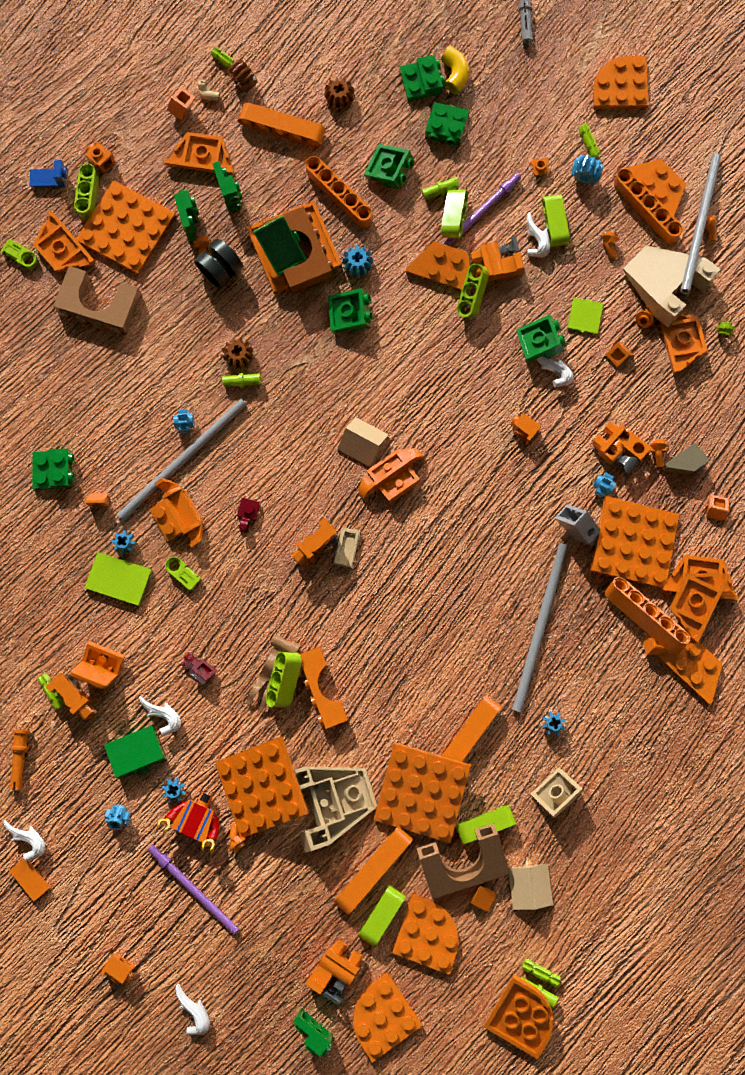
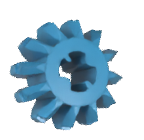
M581 155L574 160L571 174L574 176V179L584 182L586 185L588 183L593 185L601 178L603 165L595 157Z
M356 245L355 249L349 247V252H344L343 254L345 257L342 259V264L345 265L344 270L349 271L351 276L356 273L358 278L361 272L366 275L367 270L372 269L373 258L370 257L371 251H366L365 246L359 249V245Z

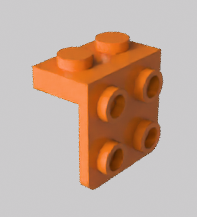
M90 641L87 643L83 660L70 671V676L78 681L92 684L97 689H106L120 676L126 655Z

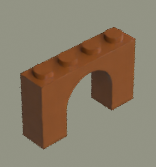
M303 206L283 214L292 233L296 231L299 238L306 241L312 248L311 255L305 262L283 271L291 294L333 278V264L331 260L326 259V248L324 244L319 243L320 235L317 228L312 227L313 219L310 212H306ZM272 218L262 223L263 225H265L266 223L274 220L275 218Z

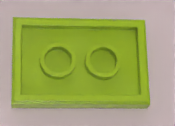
M97 552L84 588L140 606L153 570Z

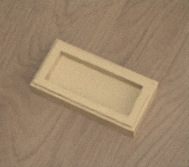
M342 527L334 565L353 568L361 531Z

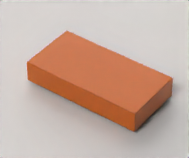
M24 858L9 870L33 902L37 901L51 888L30 861L26 862Z

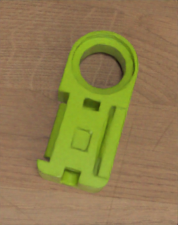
M11 239L1 249L4 256L7 255L16 260L18 265L27 270H33L38 266L39 261L36 255ZM27 257H33L34 261L31 264H25L24 261Z
M178 557L167 559L165 563L166 570L190 591H193L196 588L195 585L202 581V578L198 577ZM172 561L180 563L178 570H170L169 565Z

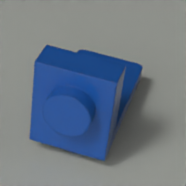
M54 160V169H31L29 185L32 188L66 187L68 169L64 166L62 160Z

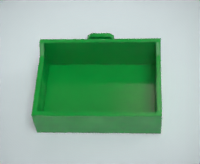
M283 215L253 231L277 276L282 274L284 270L307 260L298 244L301 242L296 231L292 233Z
M153 725L104 744L114 776L119 780L138 773V775L149 772V767L167 760L156 728Z

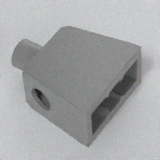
M566 504L555 517L557 522L574 539L591 547L595 546L596 537L601 529L587 511Z

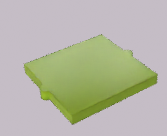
M573 298L567 329L580 331L581 334L585 332L597 335L604 303L590 301V299Z

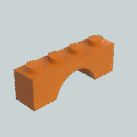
M317 647L300 654L302 659L300 672L304 671L306 678L303 681L307 690L311 689L313 697H310L314 708L318 707L320 715L317 716L320 726L330 729L349 721L342 702L331 701L324 697L320 691L319 679L322 672L328 667L321 648Z

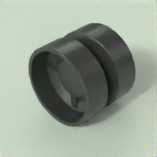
M216 238L207 247L211 256L206 252H202L194 259V263L214 286L222 289L230 281L226 272L235 276L244 268V265L230 246Z

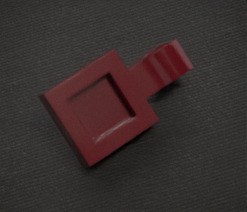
M241 498L237 517L242 518L238 528L241 532H248L250 520L256 522L261 505L260 502Z
M191 653L184 656L185 660L180 664L185 669H191L189 674L203 685L217 672L204 659L198 661Z

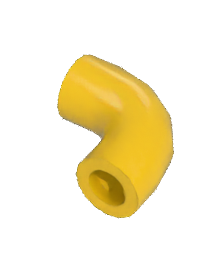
M449 46L441 58V62L452 70L451 75L445 81V86L450 92L458 95L469 78V65L466 58L457 49Z

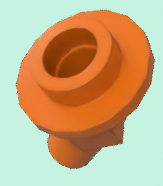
M708 215L705 229H709L710 242L716 241L715 225L717 222L715 221V215Z
M607 231L601 235V238L612 259L617 256L613 244L619 241V237L616 236L615 232Z
M207 235L197 236L196 240L193 241L194 247L199 248V255L202 252H207V247L211 244V239L207 238Z
M647 305L645 311H640L635 317L637 324L643 328L650 327L654 322V316Z
M656 439L650 443L652 447L650 451L655 453L656 466L663 467V453L668 452L669 444L665 440Z
M232 823L229 850L231 852L235 850L237 853L246 846L245 842L247 839L238 836L237 825Z

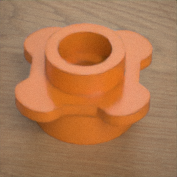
M542 157V159L534 158L531 160V165L533 166L532 173L535 176H543L550 172L548 158Z

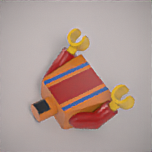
M202 792L198 802L192 799L182 801L173 807L164 819L159 820L156 828L158 829L160 825H164L166 828L163 833L165 834L171 825L170 828L202 842L203 852L205 847H211L210 854L214 852V844L220 832L219 818L216 815V810L208 807L213 796Z

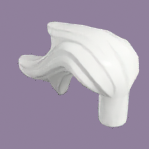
M529 212L527 215L529 230L526 233L536 238L538 249H528V256L542 258L550 252L551 246L548 230L546 228L542 231L537 228L532 220L531 212Z
M545 356L536 359L542 365L541 369L551 370L560 377V379L553 380L554 387L568 386L573 382L572 371L560 359H558V362Z
M141 696L139 697L142 706L149 712L147 717L158 716L168 722V726L160 729L162 736L175 732L181 727L179 715L166 702L164 707H159L148 703Z
M4 820L6 830L13 836L11 841H24L32 846V851L23 854L26 862L40 857L45 852L46 845L44 840L32 826H30L29 831L16 829Z
M177 983L176 995L181 1003L179 1009L189 1012L196 1026L187 1027V1035L206 1034L210 1028V1020L201 1000L198 1001V1004L191 1001L182 990L180 984Z

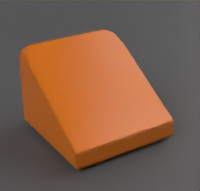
M620 341L605 356L619 368L633 356V353Z
M91 493L86 498L85 503L90 508H107L109 505V494Z
M710 494L706 517L725 521L729 513V499Z
M649 634L643 638L646 655L669 652Z
M478 885L470 903L488 912L497 893L482 885Z

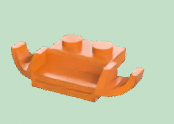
M413 448L395 450L367 470L359 486L360 497L365 501L372 491L375 490L376 493L380 491L391 504L421 483L420 478L411 468H413L412 463L419 459L424 460L425 457L419 450Z
M159 479L155 482V485L163 491V500L149 509L167 542L173 541L183 533L188 535L191 541L190 547L195 546L201 541L203 536V520L185 489L170 480Z

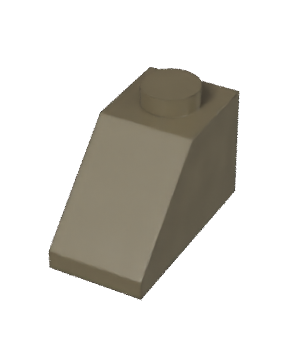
M694 443L667 462L661 469L663 472L690 476L696 472L698 475L707 468L705 464L709 459L699 446Z

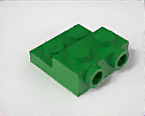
M434 54L417 58L416 63L399 66L408 102L442 94L445 79L443 75L439 74L441 65L439 59H435Z
M434 102L425 130V138L435 142H445L451 146H460L469 110Z
M378 144L364 172V176L366 179L382 182L383 186L400 189V186L406 183V174L409 169H413L415 161L410 150Z
M219 161L212 163L227 211L240 210L242 208L240 201L243 198L238 181L234 182L232 175L228 176L226 168H221Z
M181 190L174 194L184 232L188 242L191 243L196 240L194 234H197L195 224L198 223L197 216L200 214L194 196L190 197L188 190Z
M360 288L328 296L331 332L337 333L346 330L354 332L371 328L370 323L373 322V315L369 311V305L372 304L370 294L364 289Z
M551 314L516 329L528 363L545 355L547 358H550L565 351L564 345H567L563 334L559 335L558 332L561 330V326L557 319L554 320Z
M68 448L32 452V489H72V483L75 480L74 472H72V465L75 462L74 454Z
M300 1008L293 1020V1023H295L294 1027L301 1034H307L304 1041L306 1044L305 1048L312 1055L317 1054L318 1056L322 1055L325 1057L332 1048L333 1042L331 1040L333 1034L303 1008Z

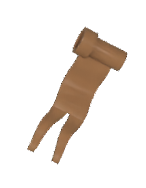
M278 635L274 636L271 642L274 648L266 660L261 675L253 686L245 704L249 705L267 681L270 682L277 654L279 652L298 653L301 648L300 644L292 643ZM268 686L261 701L260 712L264 711L267 704L266 694Z

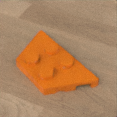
M187 132L182 141L174 148L173 154L164 161L165 166L210 173H215L212 163L219 161L221 168L225 167L228 175H234L223 137Z
M662 159L627 167L674 216L686 183Z
M49 211V217L45 225H42L40 234L33 243L38 252L56 273L67 271L69 266L82 268L94 265L96 263L95 260L53 211Z
M433 241L405 271L462 291L467 271L470 267L469 253Z
M681 313L669 328L659 321L673 375L678 374L706 354L707 346L699 317Z
M684 555L668 578L667 584L664 585L662 591L677 593L685 574L727 573L726 564L722 559ZM729 577L719 599L738 601L739 597L734 591L731 577Z
M685 574L669 610L695 642H699L731 574Z
M690 638V642L679 654H672L670 652L655 654L663 664L708 705L712 704L723 664L700 642H695Z

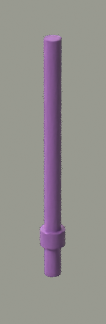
M518 173L508 182L505 181L499 187L500 189L464 222L462 234L504 194L507 195L512 190V187L521 179ZM448 238L442 244L451 246L458 238Z
M154 845L147 850L158 860L157 863L162 868L165 867L233 935L237 932L239 928L170 862L171 859L166 854L163 855Z

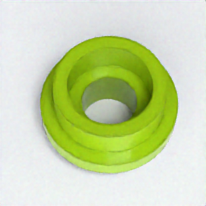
M720 322V325L716 326L718 334L733 335V330L736 328L732 326L731 322Z

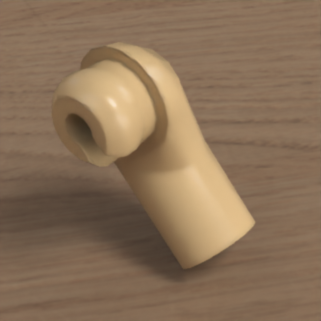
M200 80L197 83V91L202 99L220 101V92L210 91L206 81Z

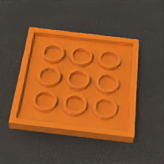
M113 180L76 239L86 248L140 275L174 221L176 214Z
M315 201L300 206H304L305 211L310 212L313 222L311 224L319 232V243L324 244L326 248V259L331 260L334 270L341 268V261ZM290 211L284 212V213L279 214V215H277V216H274V217H272V218L278 217V216L283 215V214H285V213H288V212H290ZM259 222L247 227V231L275 294L289 287L284 273L278 276L275 273L253 232L263 226V223ZM300 239L301 242L298 244L306 259H308L312 248L306 241Z
M605 496L599 521V528L601 530L596 537L590 571L612 577H621L628 581L662 589L667 584L679 514Z
M282 736L215 762L240 837H246L309 814Z
M394 742L374 820L451 843L471 764Z

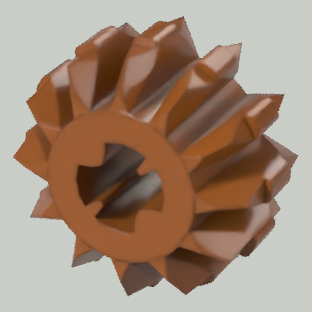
M237 60L228 68L232 81L243 92H248L258 83L255 74L243 60Z
M336 77L335 81L330 80L329 85L325 86L324 97L328 105L333 104L334 109L337 106L343 109V105L349 107L350 101L354 100L355 91L350 81L346 82L345 78L339 80Z
M240 337L238 342H236L235 338H232V343H225L227 348L222 349L224 353L222 357L223 360L227 361V366L233 365V369L236 370L238 365H240L241 369H244L243 364H251L249 359L254 358L252 354L254 350L253 347L249 346V341L243 342V339ZM240 351V355L236 356V352Z

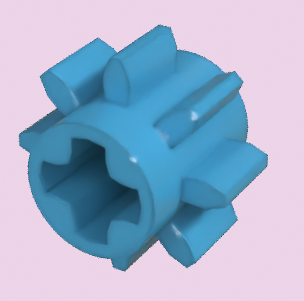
M187 409L178 410V415H174V427L179 429L181 433H190V429L195 427L193 413L189 414Z
M605 473L604 476L598 475L592 486L596 489L595 494L602 498L605 494L610 496L616 485L612 481L614 476Z
M123 530L122 534L115 533L116 538L111 541L113 544H116L114 550L117 552L121 549L122 555H125L126 551L133 552V545H137L136 542L132 541L134 535L130 534L127 536L125 530ZM122 540H125L127 543L125 546L122 545Z
M550 711L549 718L542 717L545 725L541 727L548 729L547 735L554 731L557 736L559 735V729L565 730L562 722H565L566 719L561 720L559 717L560 712L553 716V713ZM551 718H553L554 721H558L556 729L553 726L550 727L549 723L552 722Z
M176 778L174 783L171 779H167L168 785L162 786L165 789L163 797H170V803L174 801V798L182 801L180 796L187 794L186 791H183L186 783L180 784L179 778ZM172 786L178 787L177 795L171 794Z
M114 805L112 809H107L104 816L106 818L105 823L113 830H120L123 825L128 826L130 812H127V808L122 805Z

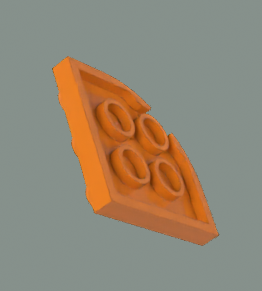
M646 56L618 57L609 61L600 69L593 85V109L648 108Z
M412 893L392 953L450 975L458 950L456 925L451 915L440 904Z
M388 971L367 986L357 1000L353 1016L354 1031L360 1045L372 1063L423 1026Z
M513 974L484 1022L483 1027L534 1058L539 1059L552 1035L553 1012L547 998L539 989Z

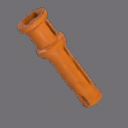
M14 729L12 730V733H14L13 746L10 749L13 752L9 790H22L25 752L29 750L27 742L30 730Z

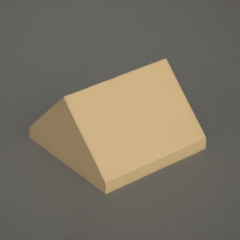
M355 417L346 427L337 450L371 467L388 434Z
M559 767L531 793V796L550 817L556 818L584 790Z
M548 864L508 868L513 910H536L553 905Z

